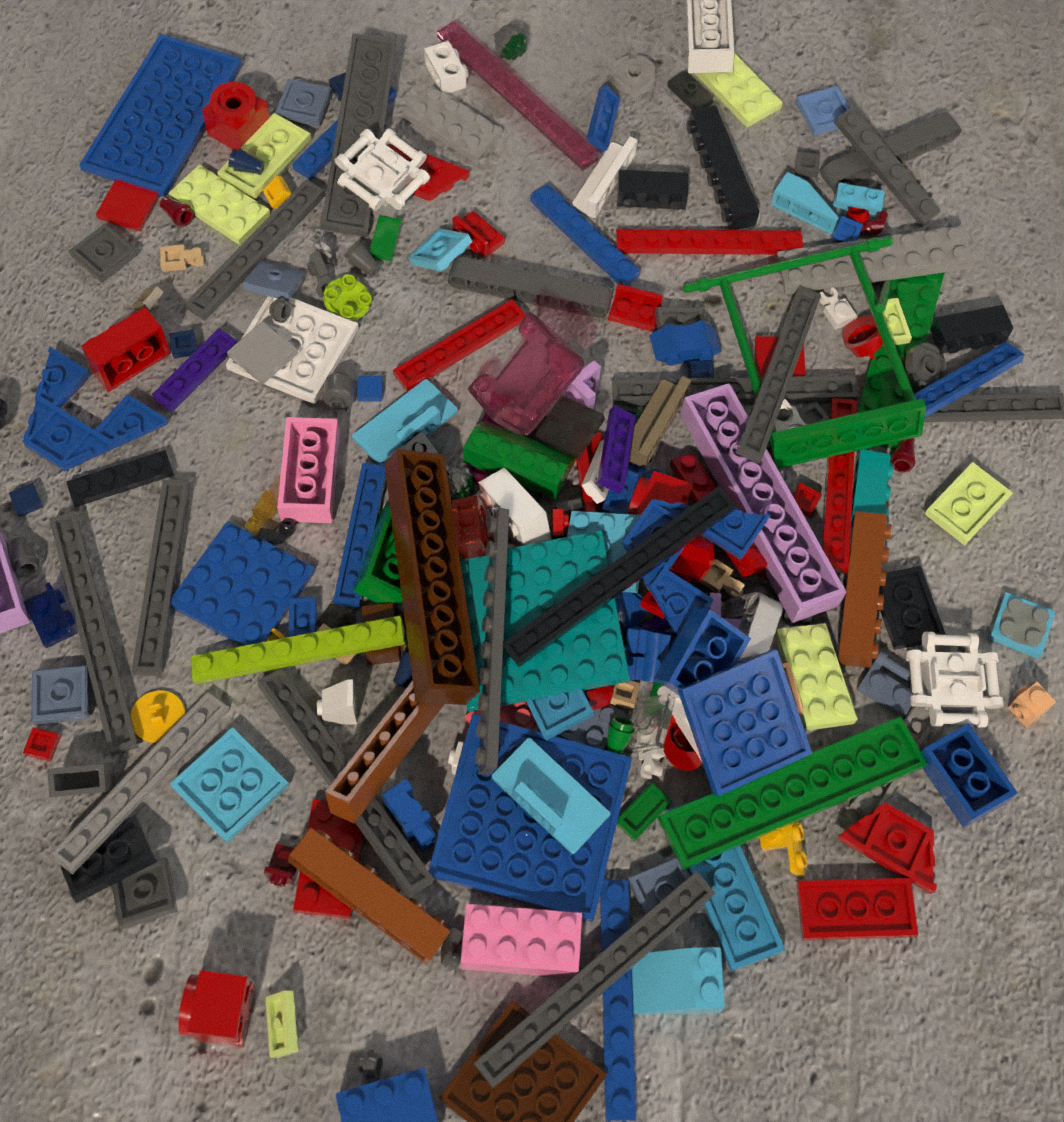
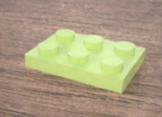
M972 462L927 509L925 515L965 546L1004 505L1013 492Z

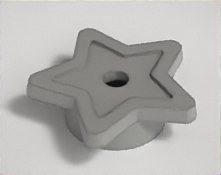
M316 240L314 244L306 242L305 246L312 253L319 251L326 263L329 264L331 262L329 258L332 257L330 254L332 250L327 244L320 240Z

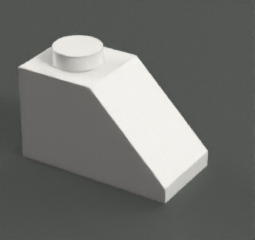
M353 679L345 680L322 690V700H317V715L322 716L324 725L357 724V696Z

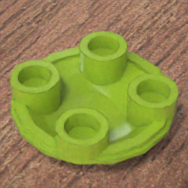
M350 274L331 281L326 286L323 294L324 305L328 312L351 321L363 317L369 310L372 300L365 285Z

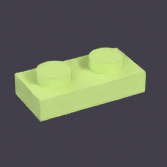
M888 299L883 316L895 345L910 343L912 337L899 299Z
M281 991L265 997L270 1058H280L298 1052L293 991Z

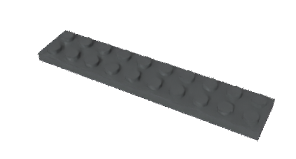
M352 33L322 213L321 230L367 237L371 208L366 201L347 187H341L337 183L339 177L345 171L337 166L335 158L339 154H344L360 138V133L365 129L370 130L378 140L383 136L397 45L395 40ZM367 144L350 160L353 165L358 161L359 155L368 147Z

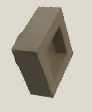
M158 286L146 288L132 306L137 311L144 307L152 311L159 305V298L164 292Z

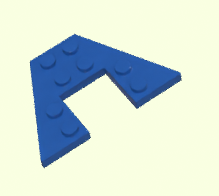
M49 347L46 367L42 370L41 374L42 381L38 384L35 395V406L33 413L29 416V427L25 431L22 442L25 447L61 470L66 471L167 425L168 421L161 414L127 394L94 430L61 409L91 376L89 370Z
M652 499L623 540L622 545L626 552H629L691 506H686V503L675 502L670 504L665 501ZM735 510L704 532L702 536L742 560L771 515L767 513L765 515L743 513L742 510ZM684 548L642 578L677 637L694 608L709 609L714 601L713 598L669 571Z

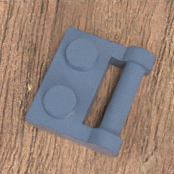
M882 650L857 691L904 719L911 708L910 696H912V690L884 674L879 669L881 666H884L911 683L910 670L889 658V654Z

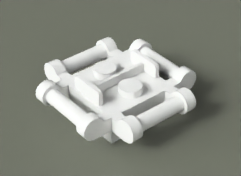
M390 128L384 132L379 140L370 130L365 129L360 133V138L344 154H339L335 158L337 166L345 171L339 177L337 183L343 188L347 187L366 201L374 211H377L382 205L386 207L387 204H390L397 210H401L405 205V201L421 184H426L430 179L429 174L425 170L418 169L424 163L427 155L422 151L418 152L396 136V132ZM390 143L393 144L395 147H397L399 150H401L403 153L408 155L413 160L411 162H408L398 153L389 148L388 145ZM367 144L368 147L359 155L358 161L353 165L350 160Z
M925 631L922 635L923 652L921 650L905 652L911 676L912 696H910V705L924 707L925 710H929L932 726L941 727L943 724L969 723L970 725H975V727L985 728L988 724V715L984 708L995 709L1004 707L1003 697H1000L996 663L999 662L998 653H978L979 637L976 633H967L966 636L936 635L934 632ZM935 645L965 646L966 653L935 652ZM983 664H985L989 698H983V691L986 690ZM942 710L972 711V714L943 713Z

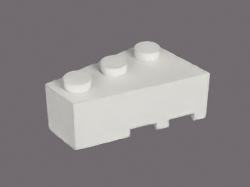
M505 468L478 482L481 491L479 498L482 504L491 510L493 515L498 508L509 509L508 535L517 547L552 540L545 510Z

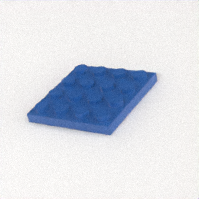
M227 521L173 594L171 608L240 646L266 642L271 636L273 628L278 627L289 611V598H298L314 575L315 568L266 541L258 540L257 536Z
M771 649L677 689L708 781L715 796H721L812 754L777 649Z

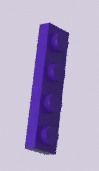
M218 328L152 394L154 400L173 412L228 357L227 351L238 343L237 340Z
M614 405L609 410L597 484L620 494L625 488L636 415Z

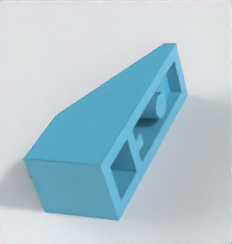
M787 172L774 191L771 202L772 206L831 235L833 234L839 217L808 181Z

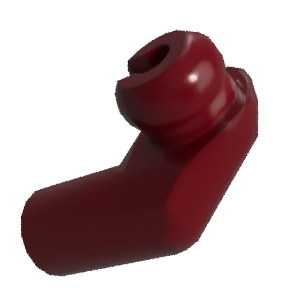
M881 210V212H877L874 220L862 223L861 234H868L869 236L880 234L884 230L888 213Z

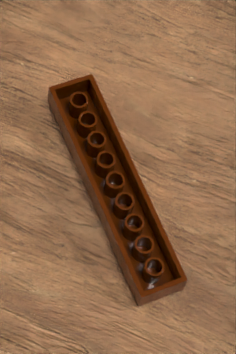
M397 448L384 465L415 701L418 703L466 705L480 692L445 458L441 454Z

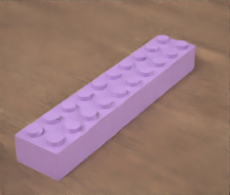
M730 383L685 397L680 415L718 486H721L737 505L736 510H742L743 513L759 515L767 513L771 515L755 539L754 544L768 563L764 572L791 622L794 623L838 607L846 594V590L767 449L759 464L735 453L749 417Z

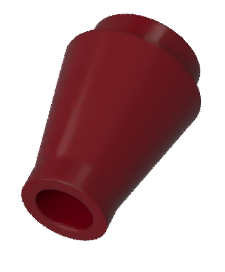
M168 196L160 201V208L166 212L176 225L186 226L192 221L193 211L188 204L171 199Z
M914 438L902 440L898 443L890 460L894 470L906 473L915 466Z

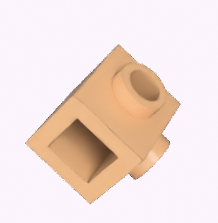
M1036 682L1030 688L1025 684L1014 693L1016 699L1008 708L1027 728L1043 716L1056 701Z

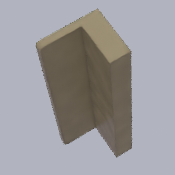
M682 376L677 385L664 379L661 380L634 427L629 462L644 469L647 467L680 409L684 398L688 395L691 379Z

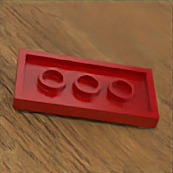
M313 799L307 832L310 828L316 832L317 830H322L330 836L332 844L339 849L340 847L348 849L355 856L354 860L360 864L364 834L356 823L331 814L327 801ZM300 871L293 906L295 913L351 919L352 909Z
M911 878L798 881L796 883L802 941L907 938L918 936Z

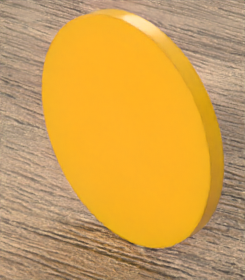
M157 690L139 698L134 704L130 715L136 735L146 742L158 743L186 714L182 701L175 694Z

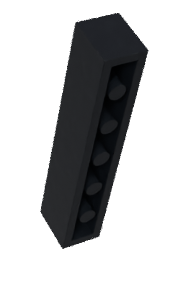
M717 106L691 110L689 120L686 122L687 132L693 137L694 150L699 152L701 167L706 170L707 182L714 190V200L717 205H720L723 222L727 223L729 230L756 226L760 211Z

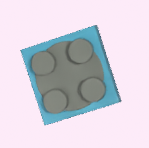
M1005 592L989 640L1039 659L1042 656L1056 612Z

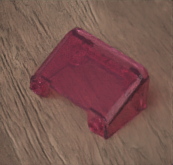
M530 311L521 321L518 329L519 334L526 341L496 378L489 374H482L467 389L493 421L522 436L530 434L584 367V359Z

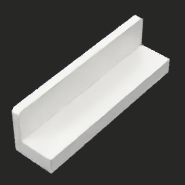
M629 137L624 146L614 142L609 145L572 202L574 209L594 219L597 217L617 185L619 170H627L634 159L637 150V139Z

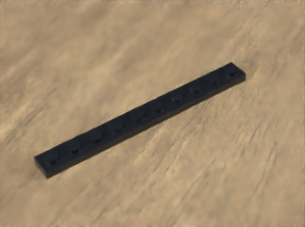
M718 486L504 641L503 648L518 668L735 511L737 505L721 486Z

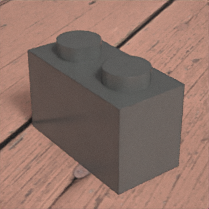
M113 762L47 769L49 798L107 792L115 787Z

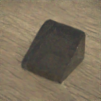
M330 603L317 621V626L321 627L322 624H325L329 628L334 629L354 625L357 619L348 608Z

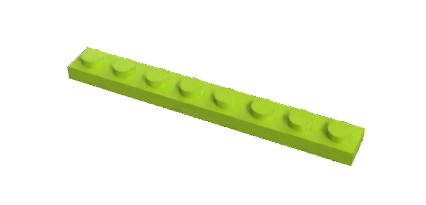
M401 616L194 655L191 656L192 680L195 684H201L405 645L403 619Z

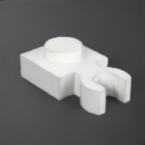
M834 287L830 288L829 291L831 297L825 296L823 291L820 292L819 302L825 306L823 313L835 330L846 326L857 318L845 298L842 300L837 298L838 292Z
M655 728L639 733L638 759L644 761L640 769V774L643 778L652 779V774L662 776L663 767L660 763V758L665 757L663 742L666 730Z

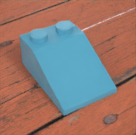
M721 947L684 948L649 952L631 968L633 1015L721 1013L725 1008Z

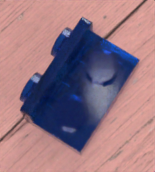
M50 582L45 584L47 591L23 601L45 648H49L76 635L72 625L76 624V621L69 609L65 611L62 606L66 600L60 588L54 590Z

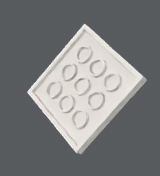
M267 296L243 337L263 321L297 349L298 354L264 384L316 404L323 391L326 377L333 374L359 329L358 323L294 298L286 301L291 305L289 318L286 321L277 322L271 318L269 307L278 298ZM229 358L226 363L227 370L257 381Z

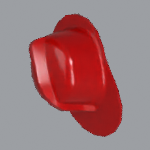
M871 315L854 319L842 331L845 347L849 348L856 357L869 356L873 360L875 359L874 353L883 345L878 328Z
M672 715L666 726L663 742L664 754L667 760L680 770L690 771L697 769L702 764V761Z

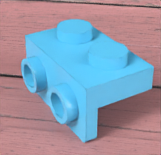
M839 182L832 207L846 210L850 207L867 209L870 214L876 215L877 212L882 210L885 191Z

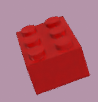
M145 307L133 312L126 319L110 326L103 333L90 338L81 345L92 373L107 392L112 391L170 355L161 325Z

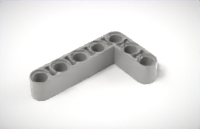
M760 592L729 598L721 607V617L742 619L739 630L751 638L738 663L769 651L782 613L781 603Z

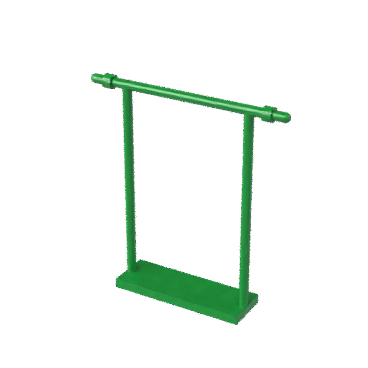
M892 237L866 239V242L708 279L706 276L698 278L695 282L684 284L682 287L685 293L694 291L701 293L709 291V288L720 286L756 398L761 386V380L729 283L850 255L905 402L778 432L774 425L769 442L772 450V460L777 469L922 436L926 411L923 398L916 400L883 313H878L875 309L878 300L859 254L866 251L873 253L879 251V248L891 246L894 242Z

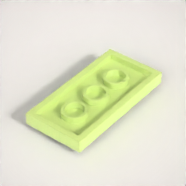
M735 53L733 72L695 73L746 127L755 124L782 108L783 102Z
M274 113L241 147L242 150L265 162L262 174L233 171V168L228 167V160L217 172L218 177L256 199L272 179L309 143L311 134Z
M200 164L168 193L171 199L188 204L194 216L238 245H241L270 216L268 208Z
M826 623L776 629L774 637L782 663H790L804 710L800 716L804 731L854 724L857 721V717Z

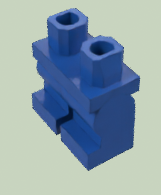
M639 626L628 628L626 652L631 654L626 655V661L631 681L658 682L654 677L677 639L675 633Z
M407 778L383 794L384 807L398 828L403 832V837L408 844L414 841L420 851L423 852L436 843L434 839L435 832L431 828V815L427 810L422 812L420 803L413 797V787Z

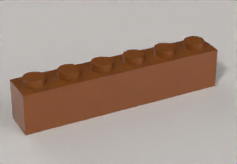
M855 512L839 649V665L872 668V659H878L879 643H874L875 634L880 635L882 619L877 618L878 610H883L884 595L879 594L880 586L886 585L887 571L882 570V564L888 563L889 547H884L885 539L890 540L892 524H887V514Z
M412 681L325 791L330 813L355 823L444 704L416 702Z
M310 828L289 855L288 862L427 965L451 932L446 928L448 926L447 923L436 915L431 917L424 912V906L413 898L408 900L401 895L400 888L394 883L382 881L377 877V871L371 866L359 864L354 860L355 856L348 849L336 847L331 843L332 839L322 830H317L316 832Z

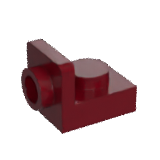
M276 843L269 866H265L264 874L269 879V883L279 887H285L286 884L294 886L299 870L288 862L289 855L294 848Z

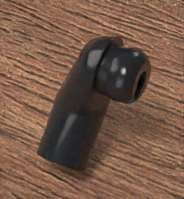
M284 519L273 530L259 528L258 540L282 544L293 535L295 523L291 519Z

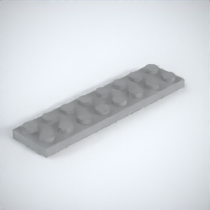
M963 225L884 236L893 238L894 242L891 246L879 248V251L868 253V251L859 253L871 283L972 269L975 263ZM866 239L778 251L776 258L777 262L863 243L866 242ZM850 255L780 271L785 295L796 293L800 285L815 291L860 284Z

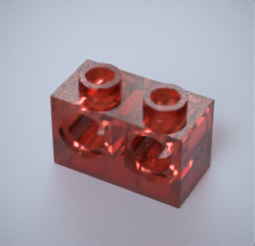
M477 495L452 500L456 548L464 560L486 556L489 536L484 505Z

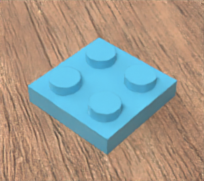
M439 228L408 259L412 265L441 272L450 265L454 258L465 251L472 240L469 234Z

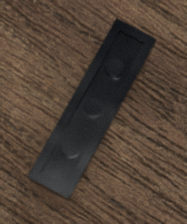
M166 450L66 481L72 502L75 507L174 476Z

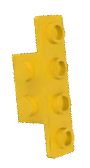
M799 821L760 837V846L764 851L788 847L790 872L798 877H805L804 868H807V857L805 852L802 851L801 840H804V830Z

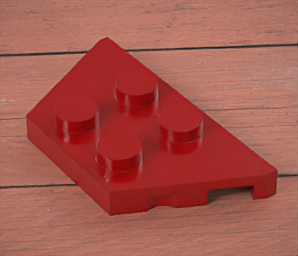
M390 143V148L408 162L413 160ZM425 153L427 157L418 169L425 170L429 174L430 179L426 184H421L412 195L430 202L437 198L439 194L452 189L453 184L463 179L466 181L469 178V170Z
M884 802L837 836V840L900 877L911 878L912 884L929 894L936 892L937 884L933 881V867L936 866L935 854L933 852L934 830L888 803Z

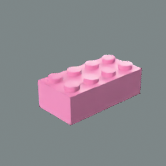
M286 417L277 505L281 522L284 519H291L294 522L332 523L340 438L337 419Z
M466 904L461 969L573 978L579 972L582 913Z

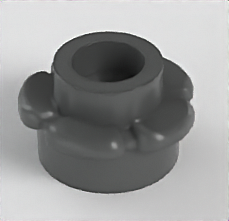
M284 298L273 301L269 307L271 318L277 322L286 321L291 314L290 303L286 302Z
M370 1049L367 1055L363 1054L360 1058L359 1072L363 1073L365 1080L371 1078L378 1079L383 1068L382 1054L374 1053V1050Z

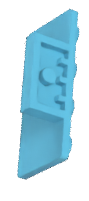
M424 379L355 432L352 438L378 465H383L381 463L418 432L423 431L425 436L428 437L458 413V408L429 380Z
M527 738L492 774V780L571 854H575L610 816V812L531 738Z

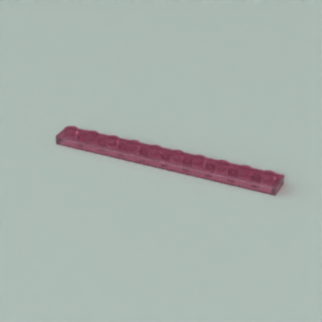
M455 21L437 31V38L442 42L449 41L452 48H456L459 58L582 171L599 160L600 153Z

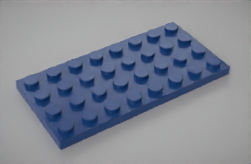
M160 34L80 162L81 171L115 181V179L158 192L159 196L166 197L206 128L202 109L210 102L211 93L221 84L233 82L242 66L241 58Z

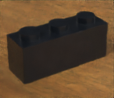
M619 170L617 181L618 207L686 209L688 173Z
M1004 305L936 317L930 333L936 348L940 351L939 354H953L960 350L979 349L982 346L991 344H1003L1008 340L1014 328Z

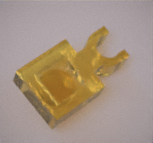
M265 490L253 508L252 517L244 525V528L249 533L257 536L259 528L262 525L265 526L269 518L272 519L276 515L278 509L274 493Z

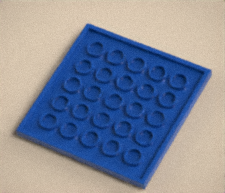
M472 714L430 863V874L434 879L547 910L582 913V919L593 922L632 757L555 736L546 741L541 732L499 722L497 769L527 738H531L610 812V816L575 854H571L492 780L491 777L494 772L490 775L478 774L479 765L475 764V754L477 748L480 747V737H477L476 730L481 716Z

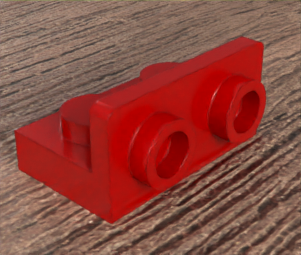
M473 210L462 219L457 215L452 218V231L469 234L472 240L469 244L470 249L474 253L480 254L484 259L505 244V237Z
M617 284L608 320L654 332L656 327L655 310L657 307L662 306L663 296L652 291L647 292L629 285Z

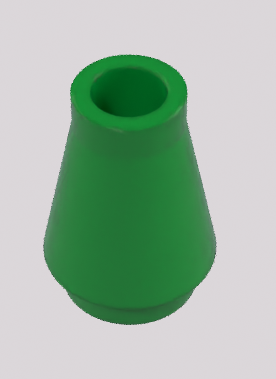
M613 717L612 722L608 724L606 751L622 755L635 732L633 729L634 723L631 720L623 717Z

